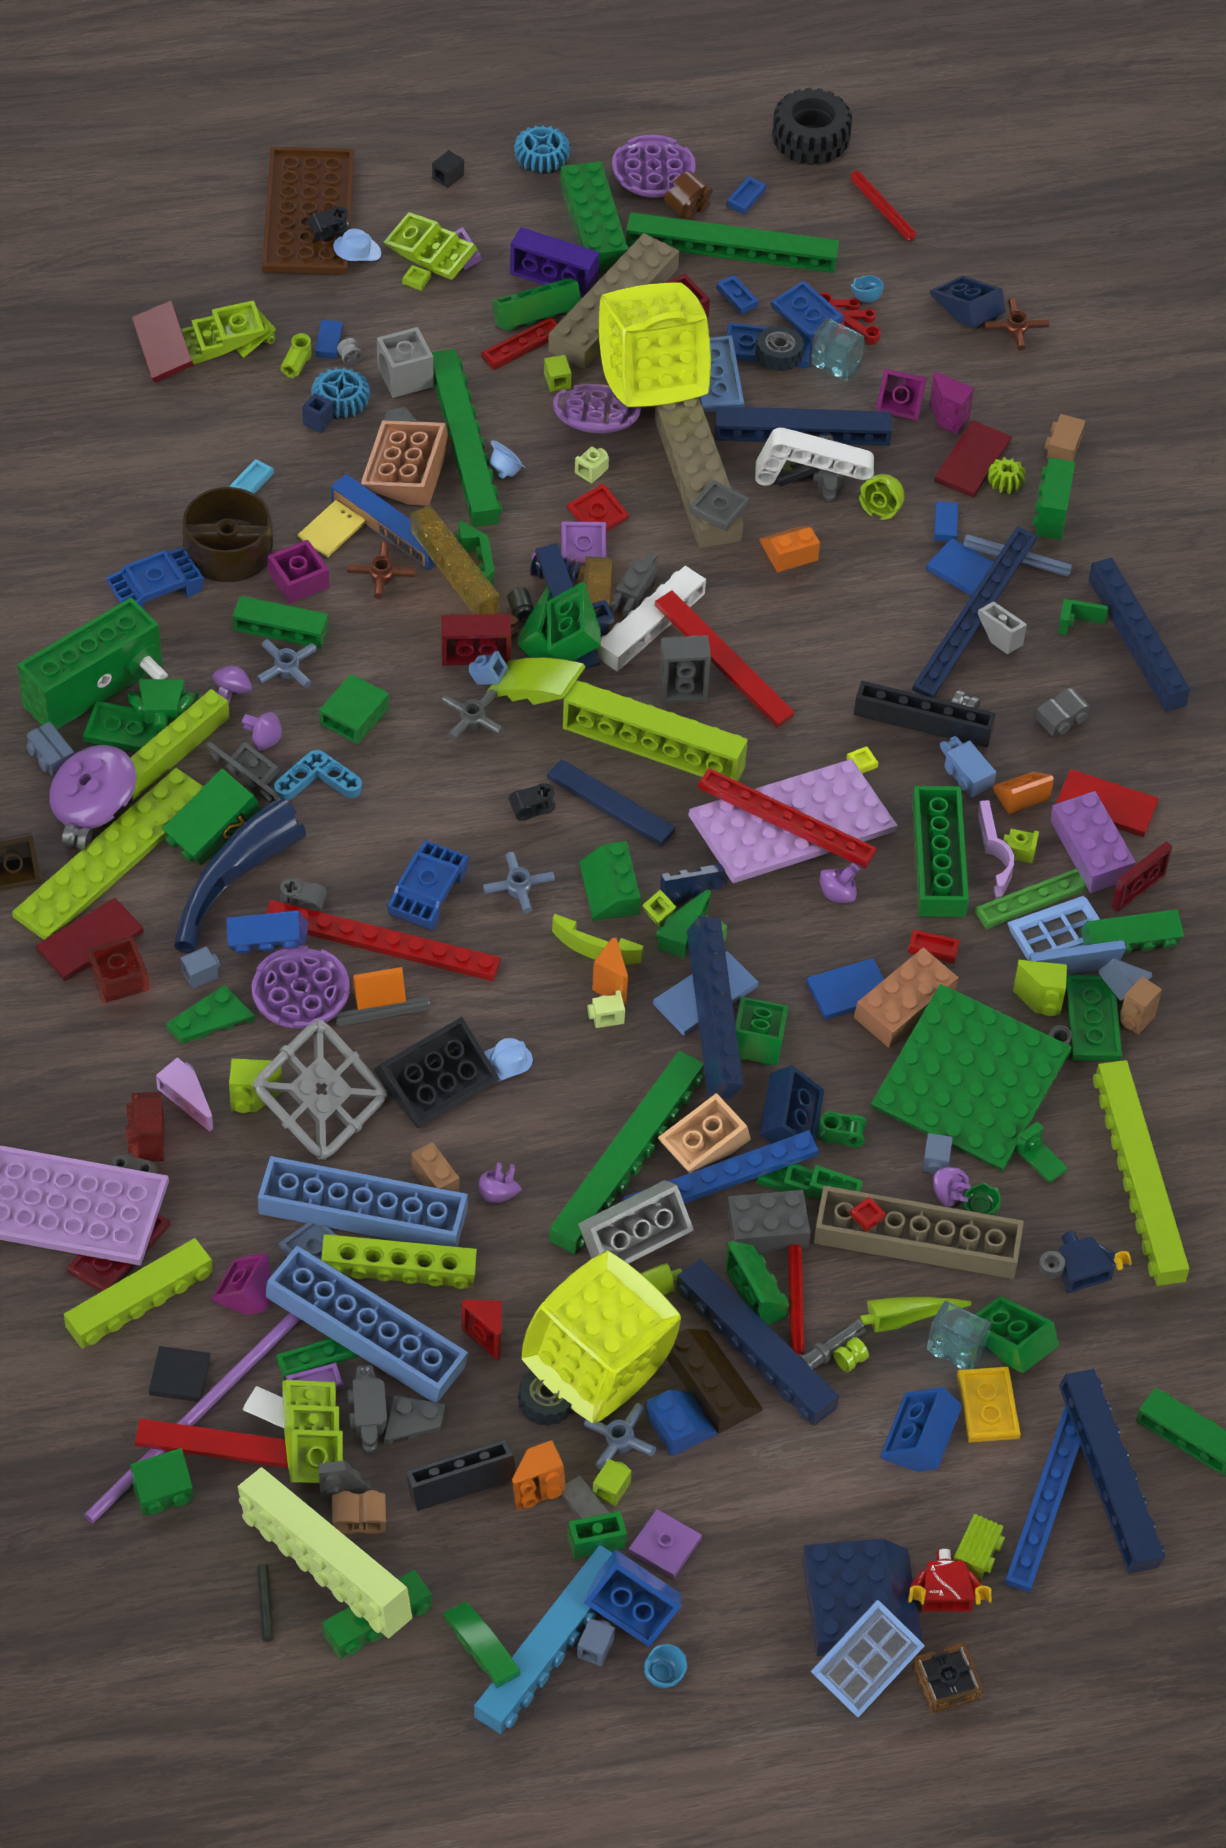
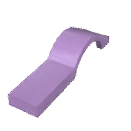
M986 800L980 801L977 815L985 853L999 858L1006 866L1002 873L996 875L997 886H994L993 890L995 899L1003 897L1012 878L1014 854L1009 845L997 838L990 802Z

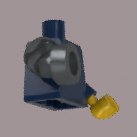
M1069 1231L1062 1235L1061 1239L1064 1245L1059 1247V1251H1048L1041 1255L1039 1270L1050 1279L1062 1275L1066 1292L1069 1294L1112 1280L1114 1266H1117L1118 1270H1122L1123 1264L1132 1265L1129 1252H1113L1102 1244L1097 1243L1093 1237L1079 1240L1075 1231Z

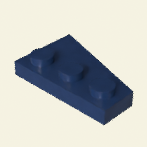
M721 864L700 867L696 872L688 873L687 870H681L678 872V875L674 876L664 873L661 874L660 890L675 906H678L686 900L697 897L707 889L718 890L727 884L728 875Z

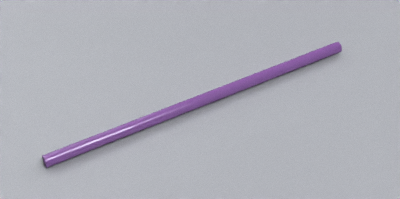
M289 1313L176 1424L193 1426L301 1319ZM151 1448L139 1461L166 1453L167 1451ZM131 1468L84 1514L90 1523L93 1524L133 1485Z

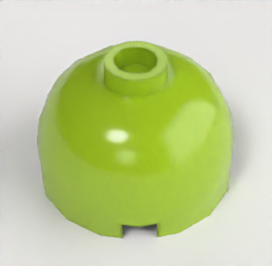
M874 475L861 486L859 501L862 508L869 515L872 516L875 513L882 516L881 520L890 519L901 509L904 503V489L902 484L891 475Z

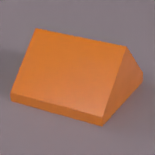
M1030 772L993 785L992 788L1007 813L1011 814L1050 800L1054 778L1050 774Z
M611 938L594 961L592 990L607 996L615 995V991L620 990L625 1005L627 1002L628 974L617 938Z
M402 967L354 975L352 993L358 1010L406 1002Z

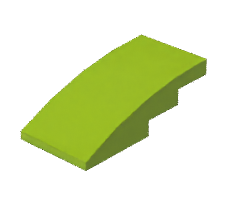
M411 212L407 213L383 242L387 247L415 264L450 280L454 279L478 250L475 244L459 239L455 232L441 228L438 222Z
M254 300L212 309V316L191 320V327L182 328L194 364L224 355L265 334Z
M552 658L511 660L506 664L508 669L500 683L492 684L487 692L492 689L496 692V697L507 695L512 702L528 698L532 705L563 699L586 666L583 663Z
M285 1380L282 1382L283 1417L291 1483L319 1484L318 1464L343 1461V1431H339V1406H336L335 1382Z

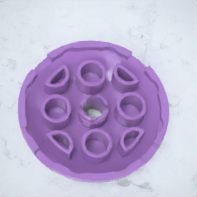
M643 135L632 138L622 148H617L612 159V171L618 183L626 190L642 197L662 198L668 189H673L675 186L673 181L686 171L695 173V159L687 147L683 148L673 138L662 135Z
M601 384L575 385L574 390L567 391L563 389L558 392L553 400L555 414L562 422L574 429L588 433L604 434L621 431L635 423L641 412V407H627L616 397L610 386Z
M95 745L78 751L61 765L51 783L49 801L53 814L65 826L70 823L76 825L77 828L87 827L92 829L109 822L114 818L113 814L122 805L125 807L132 797L136 785L134 763L124 751L109 745Z
M303 945L298 946L296 949H280L267 956L257 967V972L251 984L253 1000L259 1011L273 1023L291 1029H305L309 1024L315 1022L316 1019L324 1020V1023L330 1021L346 1004L350 990L347 971L334 955L323 949L317 951L308 949V946Z

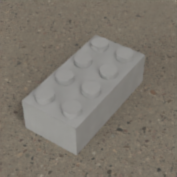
M666 1180L578 1223L591 1259L604 1251H610L628 1264L694 1230L678 1186Z

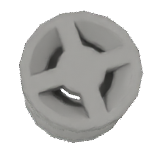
M354 338L344 339L337 346L339 355L342 356L344 364L348 366L358 364L363 358V352L358 348L359 345Z

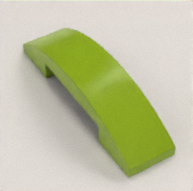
M554 914L552 932L555 936L574 951L596 960L608 944V941L577 931L576 921ZM621 938L618 944L624 964H641L643 960V946Z

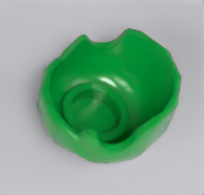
M987 1183L971 1186L964 1193V1197L968 1198V1202L962 1201L966 1211L994 1216L998 1213L1001 1206V1196L998 1188H993Z

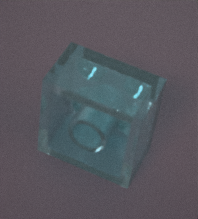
M827 318L814 332L811 364L848 381L861 366L864 335Z
M944 1301L931 1323L926 1350L938 1358H944L953 1362L961 1369H974L986 1349L991 1322Z

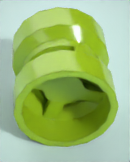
M853 1337L847 1342L845 1347H839L833 1351V1357L837 1365L848 1373L855 1368L856 1363H862L867 1360L869 1352L860 1339Z

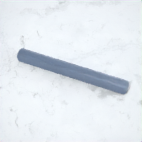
M966 535L963 543L965 548L996 557L1005 546L971 535ZM1028 552L1021 563L1066 577L1070 575L1072 565L1030 552Z

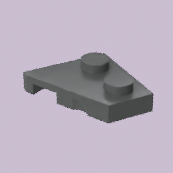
M394 1396L384 1444H393V1440L408 1437V1440L418 1438L422 1434L430 1435L441 1432L446 1404Z
M346 1461L318 1464L321 1498L332 1499V1495L338 1494L341 1491L360 1494L371 1490L370 1480L366 1479L363 1481L360 1472L352 1469L351 1465Z

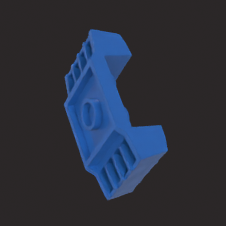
M183 547L172 551L164 550L125 565L120 571L106 577V580L119 603L132 597L144 609L143 603L180 588L187 598L202 591L204 577Z
M425 840L420 849L415 852L396 885L394 894L387 905L389 915L433 931L440 920V907L455 881L461 883L467 871L469 855H464L458 851H453L447 847L445 848Z

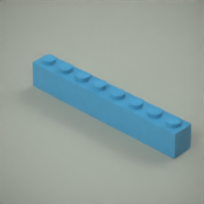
M601 1545L598 1546L513 1655L512 1659L520 1669V1676L498 1688L492 1682L474 1705V1717L500 1735L506 1728L510 1729L515 1724L518 1718L517 1713L522 1707L527 1708L533 1700L534 1691L538 1686L542 1688L546 1684L550 1676L549 1672L554 1666L558 1667L562 1663L568 1647L576 1645L581 1636L580 1632L587 1625L589 1619L596 1618V1611L586 1605L584 1599L600 1568L611 1556L612 1552Z

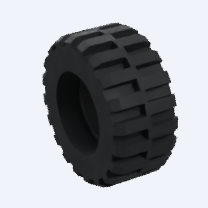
M805 88L802 91L801 89L795 90L793 94L789 93L784 96L775 107L772 129L773 142L782 154L785 153L787 158L790 160L795 159L798 163L805 162L807 165L818 163L820 165L824 164L825 161L831 162L836 157H840L849 146L852 112L846 102H843L841 97L834 96L833 92H825L819 88L817 90H812V88ZM813 124L822 128H808L802 125Z

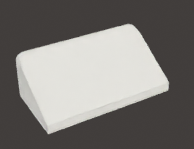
M256 1386L245 1403L243 1410L284 1428L283 1397Z

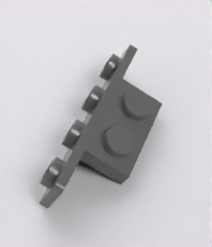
M210 741L206 744L211 751L209 755L218 763L221 761L227 764L225 767L236 776L239 773L244 777L242 779L243 782L253 789L256 786L260 789L259 794L267 801L271 799L275 801L279 798L277 793L267 785L279 773L280 769L244 741L231 757Z

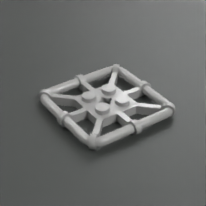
M319 1019L309 1024L288 1045H284L279 1050L280 1053L253 1081V1089L256 1090L263 1102L282 1121L281 1125L285 1129L288 1128L318 1160H326L354 1133L357 1134L362 1129V1125L383 1104L385 1098L388 1097V1090L384 1088L381 1081L361 1061L357 1051L353 1052L328 1024L324 1023V1020ZM323 1034L346 1058L335 1070L324 1059ZM313 1035L314 1061L305 1067L295 1056L294 1052ZM285 1061L299 1074L291 1083L266 1081ZM352 1064L374 1090L351 1088L340 1074ZM315 1085H322L325 1094L321 1093L318 1095L316 1093L318 1088ZM268 1091L288 1092L299 1103V1106L289 1115ZM348 1097L374 1098L355 1119L341 1106ZM304 1110L316 1122V1143L295 1121ZM334 1112L345 1124L346 1128L326 1146L325 1120Z

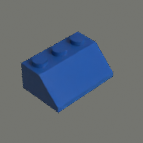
M299 911L228 917V947L237 954H247L253 949L269 952L273 951L274 947L296 949L298 945H305L309 927L308 921Z
M944 1387L905 1393L880 1457L883 1460L917 1472L938 1469L962 1404Z
M615 1549L600 1568L584 1599V1603L650 1647L681 1608V1593Z

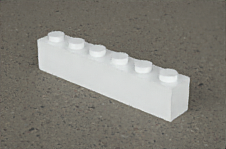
M687 566L674 572L665 584H661L657 588L655 593L650 597H646L638 608L631 610L621 623H616L606 636L601 637V646L597 648L599 659L618 672L672 624L654 606L655 601L673 590L691 607L705 594L706 579Z

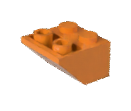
M552 1440L527 1449L512 1479L514 1502L517 1510L531 1508L538 1502L546 1499H555L562 1494V1490L566 1489L564 1465Z

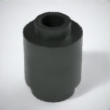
M515 588L507 595L512 616H516L519 622H526L534 609L530 594L525 588Z

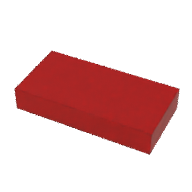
M913 929L908 953L915 955L924 947L936 959L955 964L960 940Z

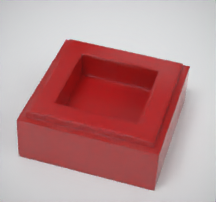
M870 1197L850 1210V1216L866 1232L886 1218V1213Z

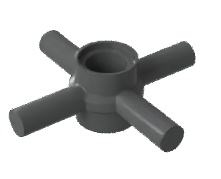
M490 689L479 701L469 699L464 703L457 701L447 694L443 697L442 703L460 712L461 721L448 734L452 740H456L466 728L476 730L484 726L498 735L502 733L503 726L485 717L484 709L497 696L496 692Z

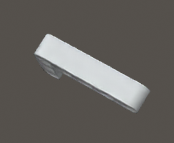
M776 428L771 432L756 460L755 480L758 484L764 486L773 484L786 460L860 480H867L874 474V455L868 450L786 428Z

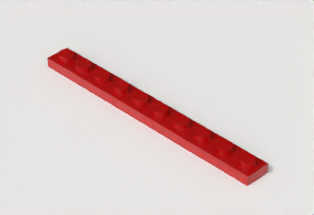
M270 900L265 914L299 911L308 921L307 935L493 982L501 963V957L274 900Z

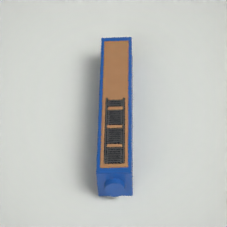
M346 474L331 485L332 502L337 500L366 520L364 525L429 571L432 567L442 562L444 559V543Z

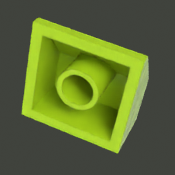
M1018 960L1013 992L1036 1014L1060 1016L1066 990L1067 965Z
M231 1060L229 1079L231 1111L240 1113L257 1112L266 1105L258 1096L256 1090L253 1089V1081L256 1080L259 1073L272 1060ZM282 1065L266 1081L283 1083ZM268 1091L274 1099L283 1093L280 1091Z

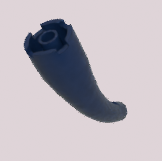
M285 798L276 799L250 817L228 839L206 866L193 887L181 915L174 947L178 951L183 953L195 951L203 918L224 889L251 869L306 837L303 823L298 825L295 817L297 812Z

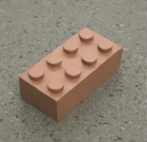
M923 947L857 1002L854 1018L890 1048L917 1025L938 986L942 984L956 990L959 977Z

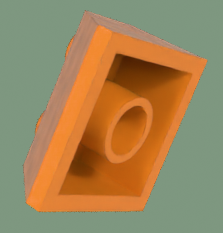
M799 526L759 539L777 573L818 561L820 542L811 527Z

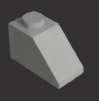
M994 601L978 610L979 618L993 645L1006 654L1023 646L1027 627L1026 623Z

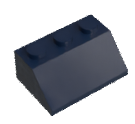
M793 1065L770 1073L760 1135L770 1143H775L809 1130L816 1144L824 1089Z

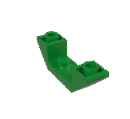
M461 521L458 522V531L454 532L456 545L460 544L461 553L475 552L476 559L481 560V563H478L479 571L467 572V582H464L465 596L469 595L470 604H475L494 585V565L488 536Z

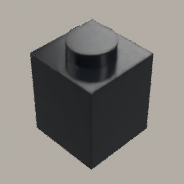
M449 150L432 163V179L447 188L464 176V159Z

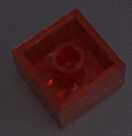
M133 936L86 949L88 967L103 1004L150 990L148 972Z
M162 1092L131 1093V1103H127L128 1124H126V1138L128 1139V1153L133 1152V1157L151 1162H163L165 1119Z

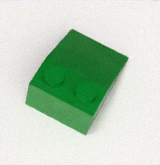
M584 582L547 601V651L556 659L575 661L601 646L599 623Z
M741 996L735 1024L740 1060L757 1061L763 1065H778L789 1006Z
M1001 1295L964 1322L965 1326L1004 1364L1021 1373L1026 1372L1059 1347L1053 1321Z

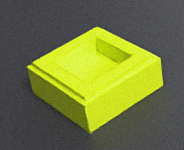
M867 746L847 754L846 759H852L862 774L878 768V761Z

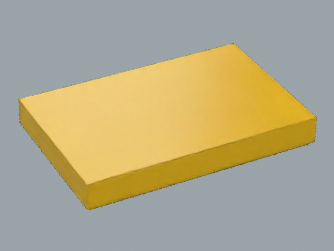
M1009 1366L958 1370L957 1379L968 1443L1020 1439L1021 1433Z

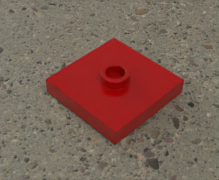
M604 483L567 504V509L577 522H606V532L629 519L627 511Z

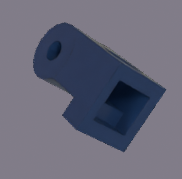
M602 600L592 604L594 610L600 608L595 611L601 636L609 633V624L614 622V616L606 600Z

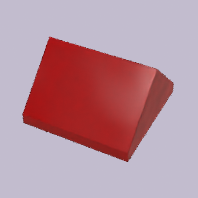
M464 1300L461 1303V1329L496 1361L501 1359L502 1300Z

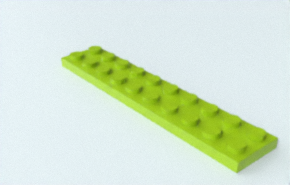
M175 768L89 843L85 850L80 851L12 911L13 918L43 940L65 928L167 837L162 828L204 786L178 768Z

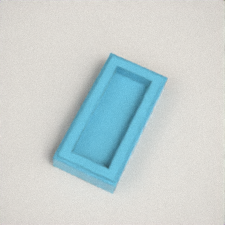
M255 459L229 487L241 488L255 494L274 474V468Z

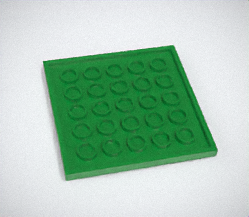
M940 984L874 1097L871 1108L926 1135L931 1133L953 1137L951 1147L1003 1172L1016 1150L1019 1134L1029 1127L1070 1054L1072 1046Z

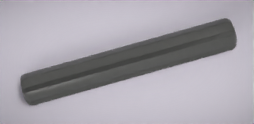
M425 995L406 999V1002L362 1010L357 1008L341 1011L335 1016V1022L340 1027L429 1010L431 1006L430 999Z

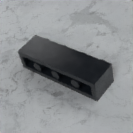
M505 1439L405 1471L410 1496L417 1511L512 1481L516 1473L513 1453Z

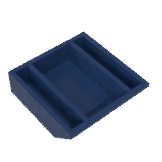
M886 1539L804 1545L802 1565L816 1657L825 1656L876 1600H879L923 1643L916 1600H912L911 1603L908 1602L910 1586L913 1580L907 1548ZM881 1618L867 1634L878 1644L892 1627ZM896 1632L884 1644L882 1649L884 1651L900 1650L907 1642ZM862 1638L848 1654L867 1653L873 1647Z

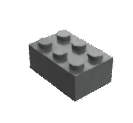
M708 635L661 639L659 669L661 703L707 701L711 661Z
M803 1190L728 1196L726 1213L731 1241L753 1245L757 1253L788 1251V1246L791 1244H799L802 1249L809 1248L810 1227Z

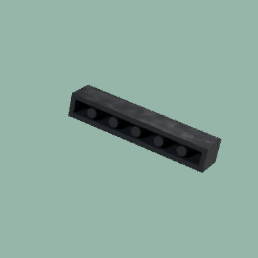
M862 680L854 707V715L946 738L956 736L960 741H971L972 744L987 748L991 740L996 717L994 712Z

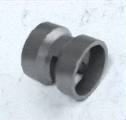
M958 690L951 702L979 708L981 700L975 696L969 697L966 692Z
M68 823L63 831L62 846L69 848L75 846L79 850H85V847L91 843L92 829L87 827L77 828L76 825Z

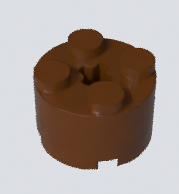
M686 171L673 181L675 186L672 190L668 189L664 196V202L684 220H692L697 212H704L709 208V199L713 190L697 174Z

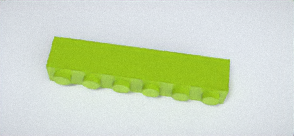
M210 689L130 758L136 769V785L130 798L132 801L229 719V703L227 699Z
M196 1238L64 1313L65 1327L82 1349L88 1345H94L108 1333L118 1331L132 1319L140 1318L146 1311L153 1307L161 1306L175 1294H181L194 1283L207 1279L213 1273L212 1259Z

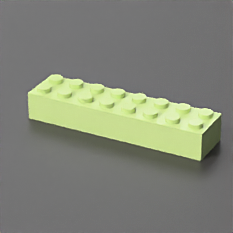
M259 1468L238 1485L239 1502L243 1509L242 1517L250 1527L255 1526L260 1530L261 1535L268 1542L273 1541L283 1555L286 1557L291 1556L301 1570L304 1572L309 1571L320 1586L328 1587L338 1601L347 1603L357 1617L365 1618L375 1632H381L389 1639L412 1619L407 1587L265 1469Z

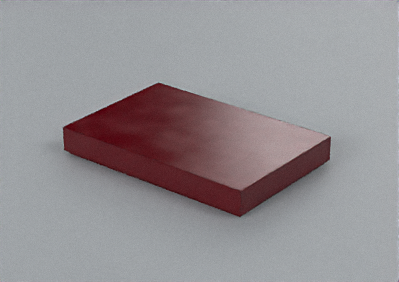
M1164 842L1117 879L1111 905L1115 911L1122 910L1166 875L1172 852V845L1170 843Z

